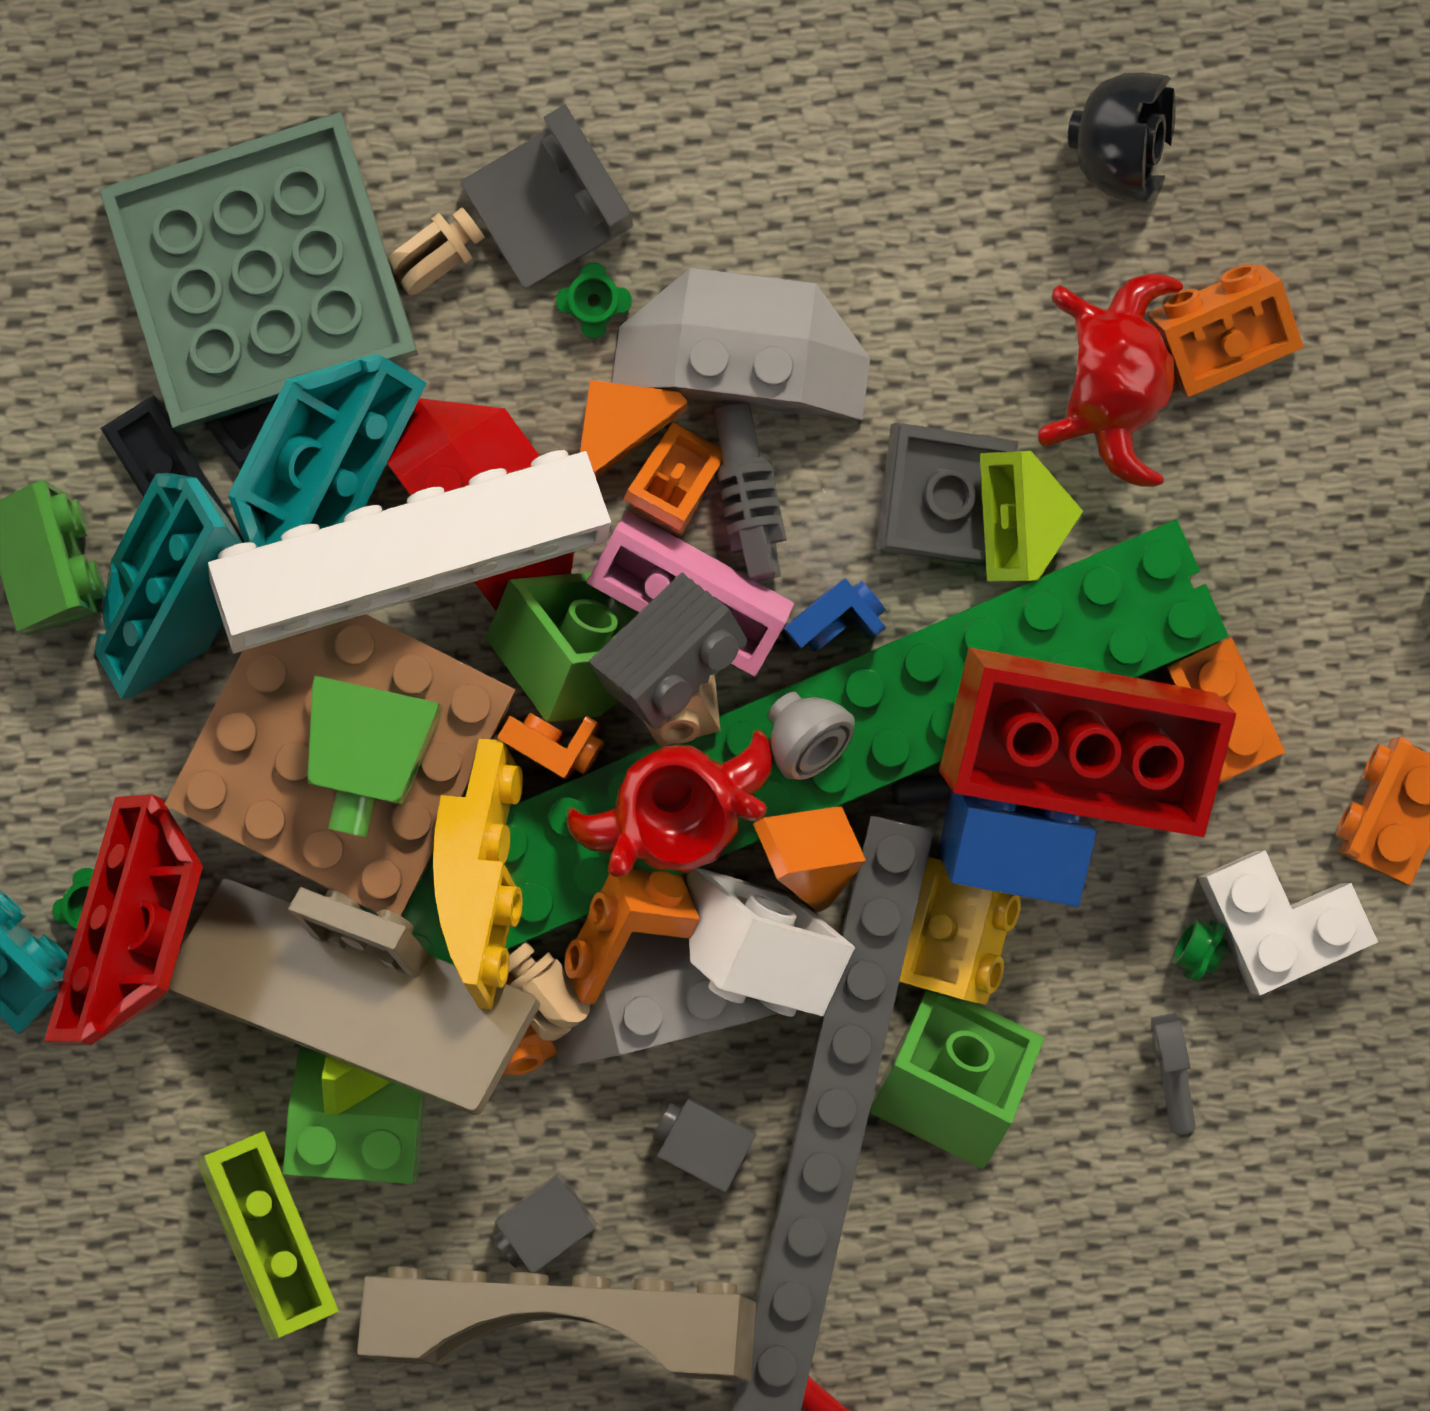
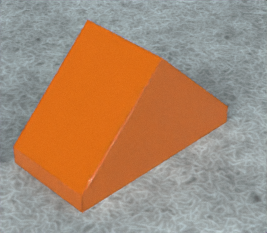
M590 380L580 452H587L595 477L598 478L687 411L688 402L677 391Z
M672 422L628 488L623 498L625 508L681 538L718 472V467L723 463L721 448Z
M842 806L765 817L753 823L777 880L818 913L831 906L866 861Z

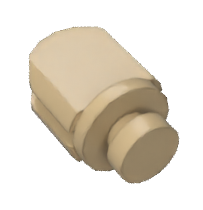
M463 207L452 214L455 221L450 225L438 213L431 218L432 223L389 256L388 262L394 275L403 274L411 269L401 281V285L409 295L420 293L460 262L464 264L469 262L472 256L464 245L469 241L476 245L485 238Z
M526 941L509 955V972L516 978L509 986L536 997L540 1007L530 1025L543 1040L555 1041L562 1038L572 1027L577 1026L586 1019L590 1012V1004L579 1002L572 978L567 976L565 968L557 959H554L548 952L535 962L530 956L535 950Z

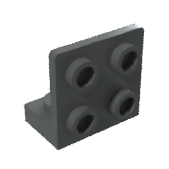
M566 104L543 117L546 126L545 131L464 178L462 181L465 193L521 286L525 289L535 286L633 227L631 211Z

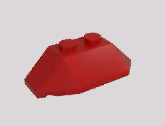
M419 398L387 464L408 493L412 495L431 487H443L445 492L469 485L471 478L492 469L502 468L506 470L507 474L531 467V462L540 455L505 408ZM575 551L474 581V583L494 610L497 611L509 579L572 574Z
M148 794L115 797L62 977L64 981L61 983L44 1042L52 1045L91 1046L161 1004L168 991L203 865L168 807L164 805L165 802L160 797Z

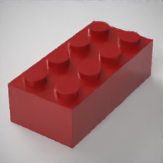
M969 647L939 772L953 793L1205 838L1237 713L1214 692Z

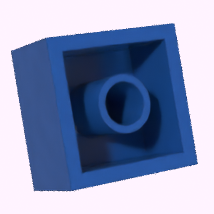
M951 790L937 852L951 883L1079 907L1096 830L1085 816L953 793Z

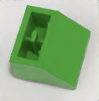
M45 480L32 483L0 499V574L16 630L27 636L100 615L97 599L106 597L105 585L99 566L95 560L88 562L79 538L88 536L89 531L79 500L71 501L67 492H63Z

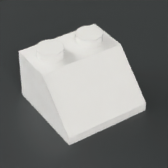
M696 868L689 872L686 877L687 889L700 918L696 929L689 939L690 962L711 980L708 988L718 996L735 1003H744L746 996L758 999L767 1008L785 1016L793 1017L797 1010L823 1016L855 947L789 893L701 868Z

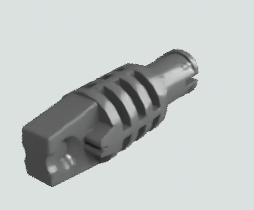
M736 403L719 407L713 411L724 464L718 467L719 472L716 476L731 551L733 553L743 551L749 578L755 580V582L781 577L776 543L787 541L772 464L768 462L766 457H760L751 406L748 403Z

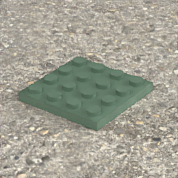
M341 112L99 189L170 422L176 432L275 401L286 379L373 354L381 355L393 363L419 355L398 287L388 262V256L349 132Z

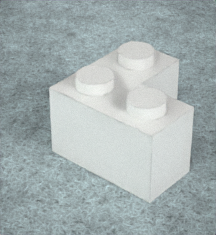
M1266 850L1252 852L1198 877L1218 923L1220 922L1226 926L1224 937L1228 941V946L1250 994H1265L1378 943L1352 883H1339L1290 905Z

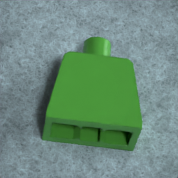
M314 676L308 784L336 790L328 829L367 837L375 799L404 805L441 717L443 708L441 704Z

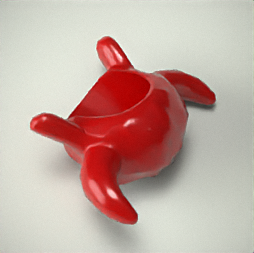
M1151 273L1129 279L1116 292L1108 310L1089 303L1061 285L1053 289L1052 301L1055 306L1075 318L1079 350L1076 379L1067 404L1066 417L1044 425L1039 429L1038 441L1043 447L1094 433L1099 456L1110 473L1126 483L1140 487H1156L1164 483V478L1160 473L1146 466L1137 457L1133 446V433L1143 428L1146 424L1157 420L1162 409L1168 405L1175 385L1174 358L1168 352L1157 327L1145 321L1144 317L1148 304L1152 300L1162 295L1179 293L1183 289V283L1168 275Z
M755 730L752 734L750 745L738 756L725 763H718L710 759L707 754L693 746H682L679 744L664 746L639 759L626 771L625 779L618 789L619 794L616 808L597 815H584L576 808H569L567 810L568 830L572 838L588 850L605 854L612 852L608 872L614 877H625L633 869L638 858L658 870H676L684 873H689L700 866L716 862L721 852L737 836L738 819L740 816L748 821H759L766 814L767 806L752 794L760 790L770 777L774 762L771 742L765 733L761 730Z

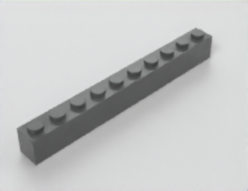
M872 815L866 820L860 846L866 861L853 877L840 935L850 942L855 949L824 1015L820 1018L755 1299L756 1315L751 1382L736 1381L730 1411H801L934 830Z

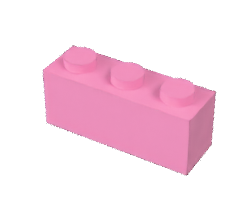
M627 510L615 528L586 583L640 612L683 572L689 579L691 578L697 585L699 584L705 591H708L730 609L747 638L745 647L739 648L737 656L731 664L755 677L786 624L794 602Z

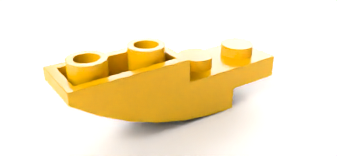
M491 739L478 740L466 797L440 795L433 853L435 897L440 925L450 956L479 1009L492 1010L496 988H503L507 981L509 973V952L505 948L509 927H515L519 923L522 912V891L520 887H516L504 863L507 860L510 848V831L506 823L510 805L518 804L521 798L523 773L521 767L517 766L506 744L501 740Z

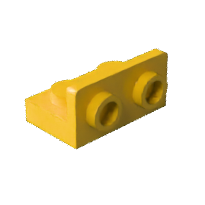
M929 857L899 982L986 1005L990 994L997 990L1003 977L1004 960L1001 957L1007 932L1011 931L1017 923L1021 909L1020 896L951 883L942 861Z

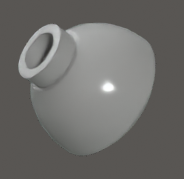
M796 692L788 693L778 699L767 715L768 720L773 724L770 741L775 763L783 776L789 780L807 779L825 770L844 752L854 733V716L844 707L831 700L817 697L802 699Z

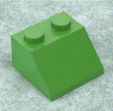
M592 572L509 579L485 638L546 722L585 718L586 715L598 717L620 702L605 690L588 664V661L639 612L587 584L586 582Z
M926 989L883 1074L871 1102L869 1113L984 1169L1013 1122L1045 1037L975 1002Z
M299 1046L287 1115L283 1175L413 1184L419 1177L425 1095L391 1082L361 1102L341 1112L338 1116L324 1114L321 1078L326 1056Z

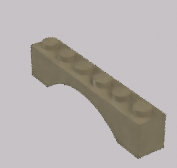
M397 1266L388 1267L387 1278H364L357 1355L378 1362L440 1365L466 1345L497 1330L531 1321L567 1319L599 1324L620 1332L645 1348L669 1372L684 1378L751 1382L756 1302L736 1294V1284L700 1281L697 1283V1293L673 1291L674 1282L637 1278L634 1279V1289L610 1288V1278L574 1275L572 1276L571 1286L548 1285L549 1276L525 1272L510 1273L509 1283L487 1282V1273L462 1269L449 1270L448 1280H427L426 1270Z

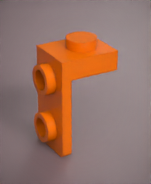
M634 869L625 877H614L609 874L601 892H597L591 901L589 915L577 939L570 942L565 954V971L567 976L572 978V983L580 1003L595 1004L632 932L691 938L700 918L683 876L672 875L664 871L649 872Z

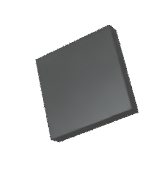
M904 423L891 424L876 550L986 566L980 453L1015 452L1018 448V441Z

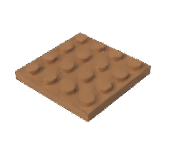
M367 614L247 649L240 655L164 805L331 890L345 894L358 904L378 914L380 910L384 909L402 917L433 857L435 825L440 795L464 796L469 785L478 740L493 739L517 691ZM314 676L437 702L443 706L441 717L404 805L375 799L367 837L328 829L336 790L308 784Z

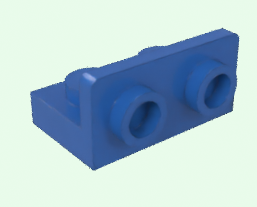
M844 578L783 627L780 634L794 651L808 644L815 652L848 626L840 617L845 612L867 639H871L886 629L885 625L878 618L886 609L864 582L860 581L852 587L847 579Z

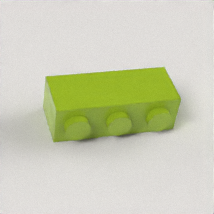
M265 1131L207 1154L197 1160L196 1163L269 1340L283 1337L339 1312Z

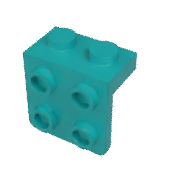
M0 890V1017L17 1034H22L56 1000L60 985L64 981L62 977L69 956L47 935L43 934L40 939L32 935L20 923L26 917L25 912L12 898Z

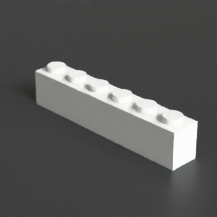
M558 450L539 456L531 462V467L509 474L502 468L482 472L471 478L468 486L445 492L443 487H431L418 491L407 498V504L382 510V507L379 505L359 508L344 517L345 522L320 529L317 524L301 525L285 532L281 536L282 541L256 548L255 543L247 542L228 547L218 554L217 560L208 562L209 580L234 654L607 542L611 520L587 452L584 451L569 456L567 451Z

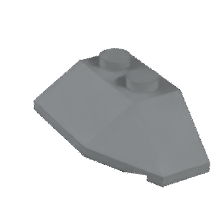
M689 268L619 327L612 383L677 391L686 400L725 405L748 403L751 408L863 421L870 357L816 283Z
M632 932L595 1004H590V1012L586 1019L577 1026L572 1027L566 1035L553 1041L556 1048L559 1066L564 1068L631 1053L736 1026L778 1013L764 1006L758 999L746 996L744 1003H735L712 992L708 988L711 980L690 962L689 938Z

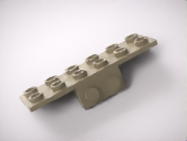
M223 879L219 883L178 953L168 988L170 994L473 1115H479L484 1110L540 1007V1003L534 995L505 984L503 988H496L492 1010L479 1009L465 987L455 965L430 956L413 936L415 927L408 920L394 912L382 909L378 916L363 911L356 901L338 891L328 890L326 895L323 896L302 887L299 888L293 901L290 903L229 879Z

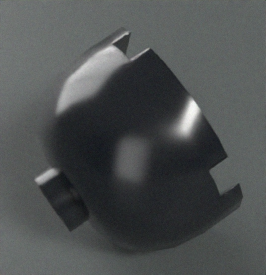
M1123 73L1107 79L1090 93L1083 111H1073L1068 127L1069 148L1078 149V160L1082 172L1093 186L1106 195L1126 201L1149 204L1157 199L1163 186L1165 175H1152L1153 167L1161 159L1164 142L1170 146L1172 144L1176 118L1175 90L1171 87H1165L1171 80L1168 75Z

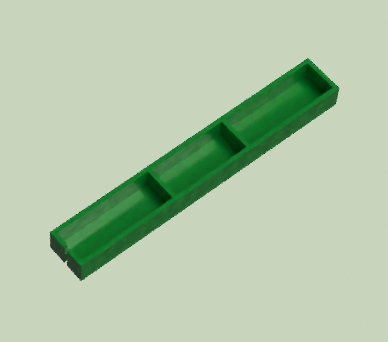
M1175 519L1039 578V580L1029 582L719 716L721 731L696 737L694 740L686 743H674L666 746L677 744L693 746L707 754L710 759L718 763H725L738 756L750 745L752 734L755 730H761L770 740L773 724L768 720L767 715L773 704L782 696L796 692L802 699L817 697L831 700L844 707L855 719L854 733L844 752L825 770L815 776L802 780H789L785 778L774 760L770 777L762 788L752 795L767 806L766 814L761 819L837 807L942 761L969 647L1136 678L1228 638L1229 635L1207 585L1203 584L1193 588L1190 578L1198 574L1200 569L1178 519ZM654 744L510 807L506 823L510 831V848L504 865L516 887H520L522 891V912L517 926L509 927L505 946L507 950L589 915V908L594 895L597 892H601L610 874L608 866L612 852L606 854L593 852L576 842L567 827V810L569 808H576L584 815H597L616 808L619 794L618 789L625 779L626 771L639 759L664 746ZM740 816L738 819L737 836L727 845L718 858L760 841L753 825L757 821H748ZM432 857L402 917L415 927L413 936L430 956L454 965L440 925L435 897ZM640 858L635 861L633 866L634 870L664 871L672 875L684 874V872L676 870H658L649 866ZM360 905L363 911L378 916V913Z

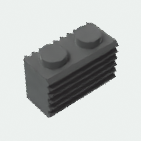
M681 572L588 661V664L608 693L653 729H659L662 727L663 720L671 719V716L680 713L688 705L692 693L699 692L700 685L708 683L710 675L717 674L719 670L728 667L733 662L739 648L745 647L747 638L730 609Z

